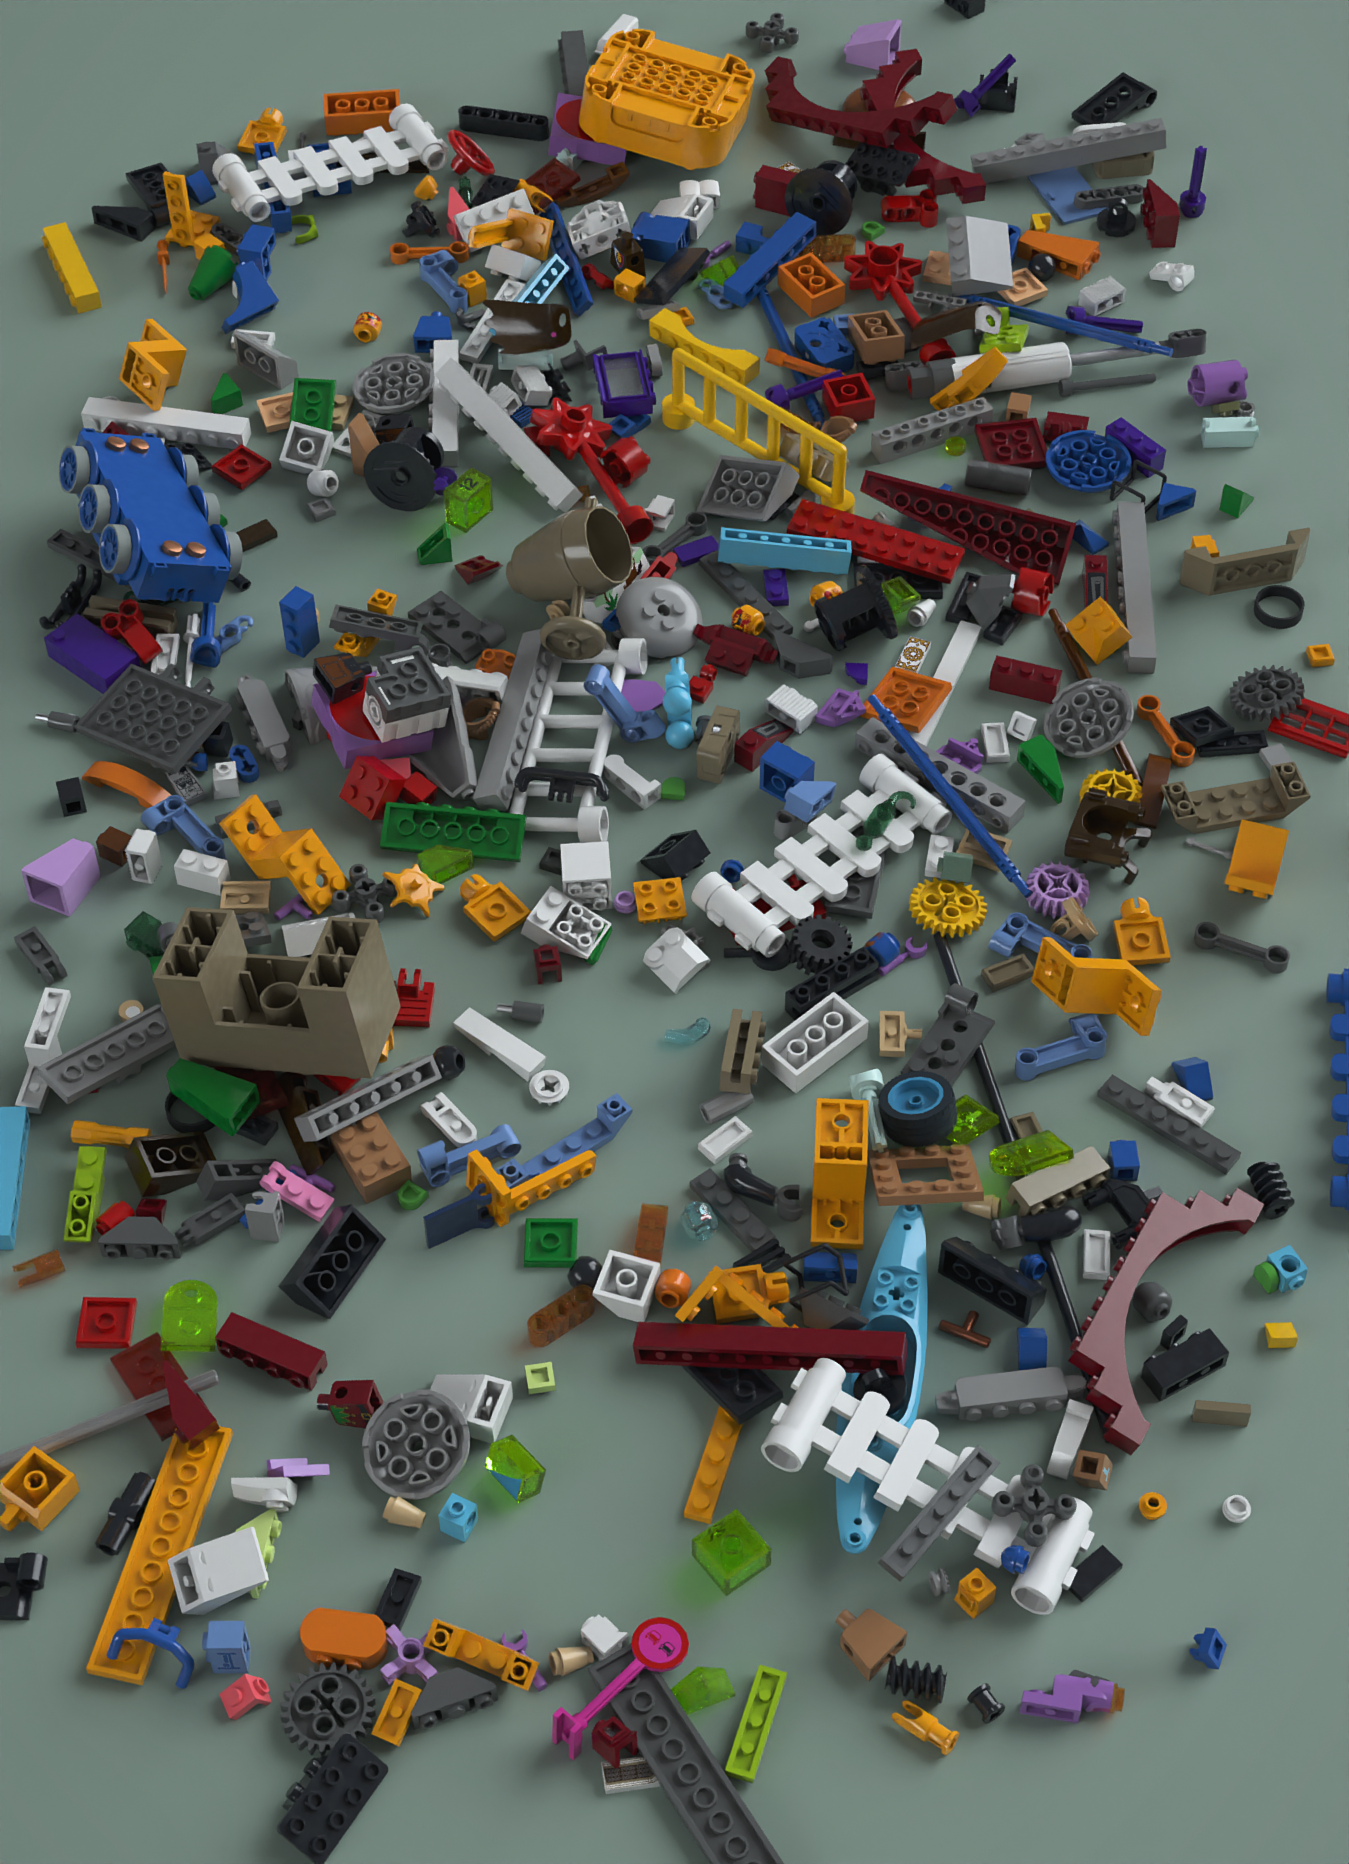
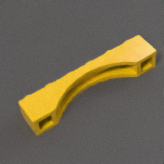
M666 308L649 320L650 337L670 348L685 350L744 386L760 374L759 357L745 350L720 348L699 340L686 329L679 315Z

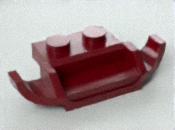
M697 624L693 632L700 641L711 645L704 659L705 663L745 677L754 660L765 664H773L779 652L766 639L726 627L723 624L711 626Z

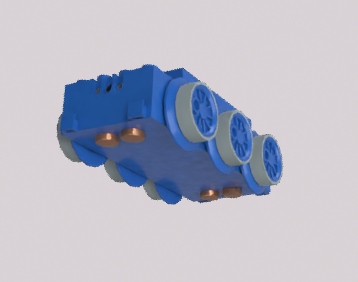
M82 428L76 445H67L63 449L59 462L61 488L65 493L76 494L80 499L78 507L81 527L85 532L92 533L99 546L102 569L106 573H112L118 585H130L136 598L142 600L168 601L170 598L171 600L178 598L183 602H189L191 599L194 602L219 603L227 580L235 579L240 572L243 555L242 543L236 532L225 531L220 525L219 501L214 493H205L198 486L199 470L196 459L192 455H183L176 447L166 449L162 440L156 438L151 433L132 436L96 433L91 428Z

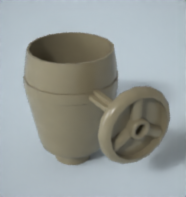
M590 497L585 498L583 509L563 513L520 542L514 548L511 561L506 566L508 583L516 593L524 594L535 602L572 599L570 616L553 618L546 622L540 630V641L545 649L555 656L568 660L590 659L603 651L606 646V634L599 625L582 618L584 598L603 595L605 592L622 584L629 578L633 566L632 548L622 522L609 509L604 506H596L597 499H591Z

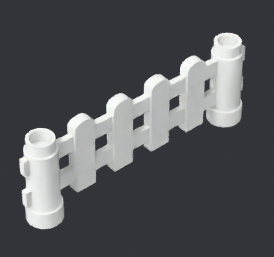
M401 104L389 116V124L394 130L392 132L386 133L379 126L365 130L364 140L351 143L347 136L329 141V150L316 153L311 146L293 151L294 160L280 163L277 157L273 156L259 160L258 170L247 172L246 166L237 155L228 153L220 156L215 161L212 172L224 194L229 193L233 198L231 199V204L237 212L242 211L253 222H261L270 214L268 203L281 200L287 206L297 205L302 202V193L316 189L321 195H332L338 191V183L352 179L357 185H366L374 180L373 173L388 169L391 174L400 175L409 170V162L420 160L430 170H439L447 162L448 156L446 152L448 151V145L443 139H437L434 136V128L428 121L423 122L422 116L412 105ZM406 142L410 147L400 150L396 145ZM374 151L378 157L364 160L361 155ZM338 161L342 165L341 168L329 170L326 166ZM304 172L307 176L306 178L294 181L290 175ZM268 182L271 188L260 190L257 185Z
M878 754L868 761L859 777L860 783L873 792L872 795L867 797L859 790H856L841 801L840 809L845 814L840 818L833 820L824 813L808 824L807 833L813 837L801 845L791 836L774 849V857L779 861L767 869L759 861H756L740 873V881L745 885L737 891L720 874L710 872L695 886L691 896L692 902L706 912L707 917L720 927L724 924L735 933V941L747 951L753 948L755 951H760L766 957H771L781 949L786 939V935L778 929L787 921L796 926L802 919L806 922L808 916L813 918L814 906L812 903L822 896L831 902L843 899L847 894L848 882L845 880L855 872H858L863 877L875 875L879 872L881 865L879 854L888 848H891L896 853L908 851L912 847L914 834L911 831L918 826L929 830L934 835L941 833L950 823L952 813L945 808L947 803L941 796L935 792L929 793L918 784L919 779L907 770L902 772L898 769V765L884 754ZM892 804L903 814L895 819L883 809ZM860 826H863L873 834L872 837L863 843L851 834ZM828 849L840 858L839 861L830 867L818 858L819 855ZM794 873L807 883L797 891L783 882ZM762 898L773 908L763 914L752 903Z
M818 1359L813 1368H810L808 1371L801 1368L791 1385V1388L796 1390L788 1406L781 1402L771 1420V1423L775 1424V1426L771 1428L761 1446L763 1456L779 1469L788 1472L799 1471L811 1452L812 1445L830 1456L823 1470L846 1483H849L856 1470L880 1484L873 1498L898 1512L905 1499L923 1509L938 1492L916 1479L924 1463L945 1474L949 1479L975 1449L973 1447H965L958 1457L935 1444L939 1431L932 1423L917 1419L909 1429L886 1416L890 1404L881 1394L867 1392L863 1399L859 1401L841 1391L842 1383L846 1378V1372L842 1366L831 1359ZM830 1410L850 1421L842 1436L822 1426ZM874 1435L899 1448L891 1464L866 1451ZM990 1475L976 1493L992 1501L995 1494L999 1491H1007L1013 1497H1021L1025 1494L1026 1489L1021 1484V1475H1015L1009 1484ZM1073 1497L1076 1500L1077 1507L1070 1519L1061 1520L1054 1514H1047L1043 1517L1042 1522L1047 1527L1048 1535L1044 1544L1039 1547H1032L1025 1540L1016 1536L1023 1522L1018 1512H1012L1006 1517H1000L994 1513L991 1520H988L967 1508L966 1505L940 1536L949 1540L956 1527L979 1540L980 1542L973 1555L997 1569L1002 1564L1001 1553L1005 1548L1014 1545L1023 1546L1025 1551L1030 1552V1558L1024 1573H1019L1012 1587V1597L1024 1609L1036 1614L1047 1615L1053 1612L1061 1595L1062 1588L1068 1590L1076 1575L1077 1570L1071 1567L1078 1550L1085 1554L1095 1533L1088 1530L1089 1521L1092 1517L1091 1508L1082 1500Z

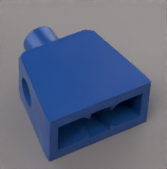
M434 311L431 313V316L420 317L413 334L415 353H430V349H434V340H452L450 318L448 316H443L441 312Z

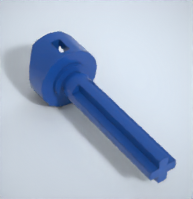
M213 602L203 603L201 635L191 644L190 660L199 665L215 668L220 663L221 645L214 638L216 605H213Z

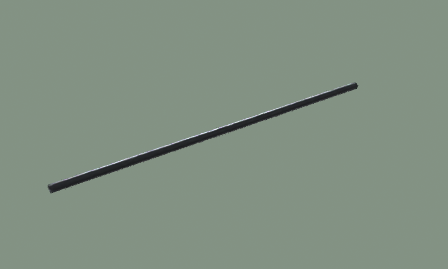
M940 932L935 933L933 937L950 987L954 983L963 986L946 935L941 937ZM981 1043L974 1053V1058L1017 1181L1028 1176L984 1045ZM1051 1241L1037 1242L1042 1258L1047 1263L1046 1270L1072 1343L1077 1335L1079 1337L1082 1336V1331ZM1081 1370L1082 1376L1088 1384L1092 1376ZM1093 1405L1102 1435H1104L1107 1428L1103 1425L1109 1414Z

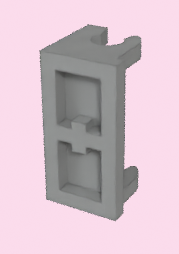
M260 1191L252 1193L254 1199H262L263 1203L259 1205L254 1203L246 1204L245 1213L251 1239L279 1242L285 1222L280 1193L278 1191H274V1193Z

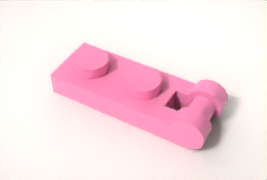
M274 1161L269 1167L270 1172L262 1177L259 1184L270 1193L278 1191L283 1201L320 1223L335 1199L288 1171L281 1163ZM277 1178L283 1180L284 1183L282 1185L277 1184Z

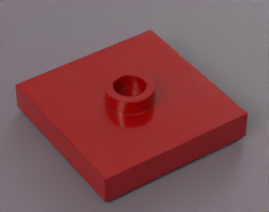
M241 444L213 464L211 468L212 472L243 490L269 471L272 465L270 461Z
M83 1297L75 1342L76 1347L130 1349L137 1299Z

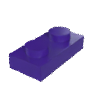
M785 568L763 569L766 600L772 606H789Z

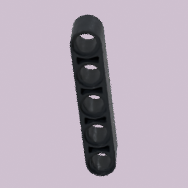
M462 106L458 109L459 128L462 131L533 141H545L549 138V120L543 115L476 106Z

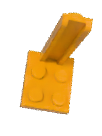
M165 171L163 173V180L171 221V229L166 234L165 240L168 244L170 242L179 243L180 247L184 248L194 246L195 240L207 233L212 235L211 228L213 225L221 223L220 217L190 210L185 176Z
M510 208L508 209L507 219L472 226L468 234V246L480 248L502 242L501 247L544 261L547 259L554 221Z
M476 1149L468 1153L466 1186L472 1192L478 1184L484 1183L486 1185V1192L480 1195L485 1196L491 1193L492 1202L486 1205L488 1213L502 1227L509 1223V1216L511 1214L526 1209L530 1204L538 1200L546 1199L550 1194L559 1189L569 1187L573 1182L581 1178L590 1176L595 1171L596 1154L591 1150H587L509 1189L503 1176L497 1174L492 1168L489 1159L483 1157Z
M717 1265L675 1314L682 1322L686 1318L692 1321L701 1310L697 1305L703 1298L706 1300L711 1298L718 1289L714 1284L719 1281L772 1327H789L782 1321L786 1317L774 1306L769 1310L762 1304L765 1299L754 1289L750 1293L741 1286L744 1283L742 1279L733 1272L728 1276ZM793 1324L792 1327H789V1328H799V1327H798L797 1325Z

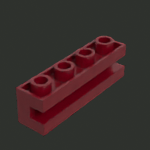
M231 1312L215 1336L218 1351L223 1356L241 1360L250 1368L257 1367L262 1369L271 1377H280L288 1380L297 1388L304 1387L312 1391L317 1383L316 1374L318 1372L323 1374L328 1366L325 1351Z

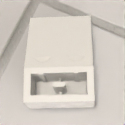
M692 194L660 200L651 212V215L654 217L662 215L689 219L690 239L698 240L713 219V199Z
M550 886L527 917L521 934L540 946L545 944L552 947L557 946L560 952L588 959L612 924ZM602 931L600 937H599V938L597 939V941L595 942V939H596L598 933H600V932Z
M436 1374L430 1390L446 1396L457 1405L467 1421L471 1438L495 1444L513 1399L512 1383L483 1374Z
M249 1527L191 1547L168 1559L182 1614L205 1615L269 1581L254 1527Z

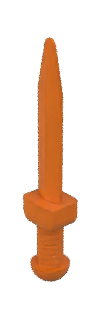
M161 239L157 242V248L159 249L157 258L159 265H162L163 285L165 294H167L166 265L170 264L167 251L169 244L166 240Z

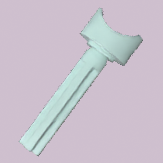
M873 1069L849 1076V1085L853 1099L869 1100L868 1130L872 1150H878L879 1153L884 1152L883 1148H887V1141L878 1104L879 1094L884 1087L882 1073L878 1069Z

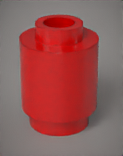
M125 1201L115 1202L96 1219V1229L103 1236L126 1218L134 1217L135 1212Z

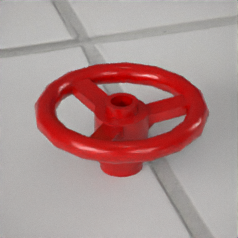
M453 129L447 133L448 141L457 153L450 164L457 174L467 173L470 168L487 177L495 173L494 165L490 158L472 139L462 132Z

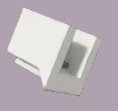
M657 495L655 499L653 498L649 507L644 509L653 522V529L665 532L675 516V499Z
M235 761L215 763L216 768L213 769L214 800L240 797Z
M599 1614L596 1617L592 1616L587 1619L582 1626V1643L585 1646H590L593 1654L600 1661L629 1645L628 1632H619L606 1617L602 1618Z

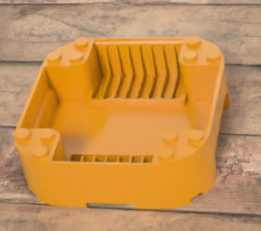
M632 29V31L626 33L622 30L613 34L605 44L603 52L595 65L591 66L585 76L579 115V124L582 130L592 137L595 142L609 144L679 165L688 170L718 166L723 162L747 119L755 79L753 69H748L747 63L744 60L729 53L722 59L655 39L656 32Z

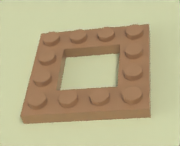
M955 1143L951 1146H938L932 1144L917 1148L902 1146L897 1149L883 1148L884 1152L881 1153L878 1150H867V1160L879 1206L984 1201V1190L969 1145ZM947 1167L951 1181L940 1179L935 1182L911 1181L910 1183L902 1184L898 1169Z

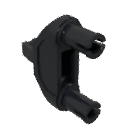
M1110 1179L1103 1182L1100 1189L1083 1195L1082 1201L1085 1207L1089 1205L1087 1207L1088 1211L1107 1202L1112 1204L1128 1226L1111 1235L1113 1245H1116L1115 1248L1120 1250L1126 1245L1131 1236L1135 1238L1137 1235L1134 1228L1141 1217L1146 1218L1148 1213L1144 1212L1149 1201L1152 1198L1157 1200L1163 1191L1159 1186L1144 1191L1138 1185L1118 1179Z

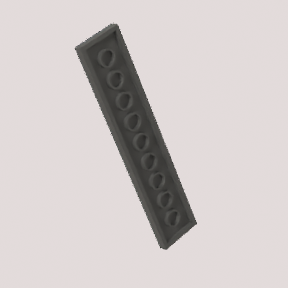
M631 1644L588 1668V1672L600 1692L635 1660ZM643 1669L608 1704L621 1723L629 1730L637 1731V1744L640 1755L655 1775L661 1788L710 1864H784L661 1674Z

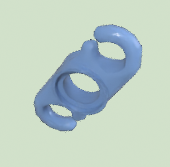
M709 278L699 281L698 287L706 293L707 300L718 309L726 310L733 306V302L724 298L723 286ZM704 284L710 285L708 287H702ZM723 301H727V302L729 301L728 304H723L722 302H723Z
M238 616L230 623L221 627L220 635L215 637L221 643V653L240 642L241 634L248 629L247 626H240L242 622L248 621V626H253V619L250 616ZM229 632H236L232 637H225Z

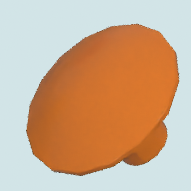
M485 649L475 664V669L491 674L492 672H500L506 675L509 680L516 656L503 649Z

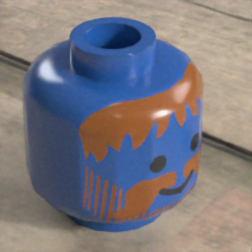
M878 932L864 945L868 952L879 962L878 967L887 966L900 953V943L891 933Z

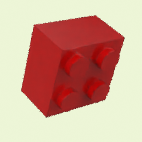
M863 373L823 380L822 401L830 417L844 416L853 419L855 422L874 418L876 399Z
M356 756L339 797L370 820H384L386 802L396 803L406 778L375 756Z

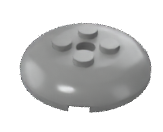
M396 353L372 360L373 364L366 369L362 367L353 381L355 398L363 407L377 413L396 414L408 411L421 404L432 392L435 376L429 362L425 363L419 356Z
M662 577L639 579L623 591L616 607V617H618L621 626L620 630L624 637L644 638L649 656L664 658L665 656L676 655L678 657L688 652L698 641L693 632L697 624H703L700 607L693 595L675 581Z
M1088 678L1077 681L1063 689L1052 700L1053 704L1049 712L1045 713L1044 732L1048 741L1061 754L1073 758H1090L1101 755L1115 747L1127 734L1133 720L1132 700L1126 689L1115 681H1105L1101 678Z
M417 1389V1391L404 1394L399 1393L384 1402L375 1411L366 1426L362 1441L364 1465L374 1483L394 1497L399 1496L407 1500L431 1497L447 1488L458 1477L466 1463L470 1448V1432L467 1421L457 1405L438 1392ZM423 1441V1449L414 1452L415 1444Z

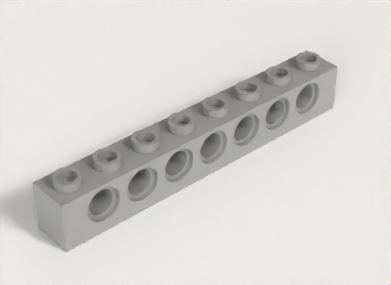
M871 717L856 732L855 748L872 758L878 754H884L898 765L899 770L902 772L907 770L919 779V785L941 796L881 721ZM915 740L976 817L982 818L993 824L996 828L1009 833L1024 816L1025 800Z

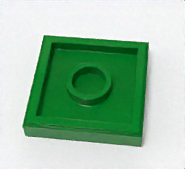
M526 1218L524 1267L571 1268L577 1260L578 1218Z

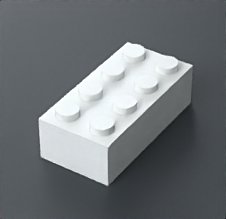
M832 992L762 1045L761 1064L794 1093H797L864 1042L868 1037L869 1021L835 992Z

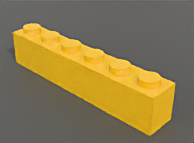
M66 222L44 227V236L41 237L43 246L47 248L49 259L52 260L59 280L63 283L66 295H69L71 306H75L79 314L102 308L99 291Z

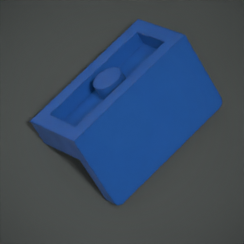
M815 1252L804 1257L803 1281H834L835 1283H842L838 1259L828 1252ZM840 1253L843 1257L847 1283H856L857 1255Z

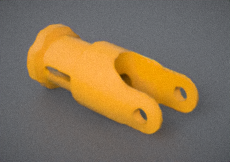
M520 178V182L513 192L524 188L530 205L545 213L543 209L538 207V203L542 198H548L553 202L552 198L535 186H529L524 179Z
M904 1700L902 1706L917 1719H907L899 1713H892L891 1718L896 1724L922 1741H929L942 1749L941 1753L944 1755H948L958 1741L959 1732L950 1731L939 1724V1720L908 1700Z

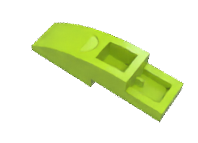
M79 1146L73 1191H70L64 1242L90 1243L92 1240L105 1185L104 1168L107 1153L105 1147Z

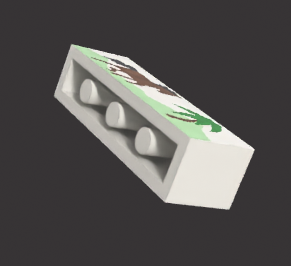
M631 547L633 566L629 578L603 595L584 598L583 614L587 620L602 623L616 609L623 591L630 584L639 580L650 567L641 547Z

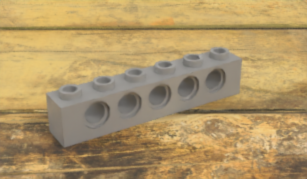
M983 396L872 432L871 452L878 462L883 464L975 434V424L992 423L993 408Z
M433 1055L419 1056L294 1119L304 1142L318 1141L442 1077Z

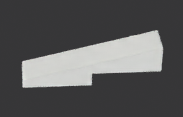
M470 1007L453 1022V1026L486 1054L489 1056L492 1053L527 1082L545 1065L546 1056Z

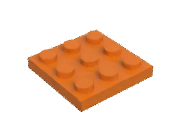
M891 667L871 695L875 694L884 707L891 710L906 730L920 733L951 692L952 685L951 682ZM867 699L864 703L866 712L860 715V717L866 719L874 717L881 721L878 718L879 714Z

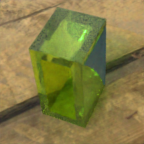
M513 1434L490 1445L485 1468L518 1503L540 1493L546 1469Z

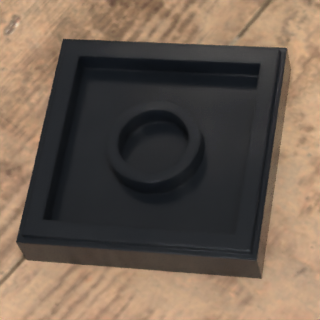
M1209 706L1170 718V725L1195 747L1232 736L1235 731L1232 725Z

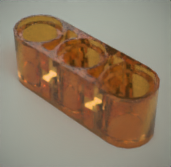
M850 234L819 235L799 253V257L813 253L822 263L842 262L845 256L855 255L856 238Z
M642 1203L634 1249L635 1257L660 1263V1267L667 1227L668 1206Z
M578 1285L534 1313L527 1321L529 1342L538 1348L545 1347L590 1318L595 1311L593 1289L587 1285ZM537 1329H544L543 1331H540V1332L535 1331V1330H537Z

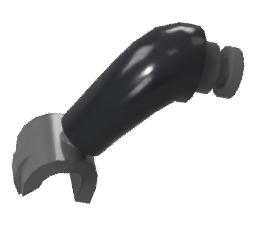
M733 1153L729 1156V1166L724 1169L723 1175L727 1186L731 1190L772 1207L777 1204L778 1215L785 1221L792 1222L800 1219L801 1215H803V1208L791 1200H799L800 1185H786L778 1190V1187L752 1174L751 1169L747 1166L748 1158L745 1154Z
M1064 1206L1047 1213L1020 1217L1021 1223L1018 1222L1016 1215L993 1220L991 1222L992 1230H990L992 1241H995L999 1250L1022 1246L1021 1236H1024L1025 1242L1054 1241L1076 1233L1082 1224V1216L1076 1208L1071 1206Z

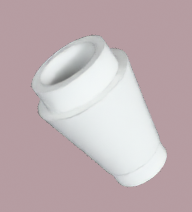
M927 599L911 607L907 614L908 622L915 627L924 626L936 609V603L932 599Z

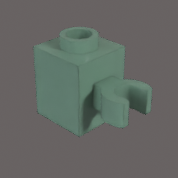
M944 851L943 858L939 857L937 871L941 872V879L970 883L973 855Z

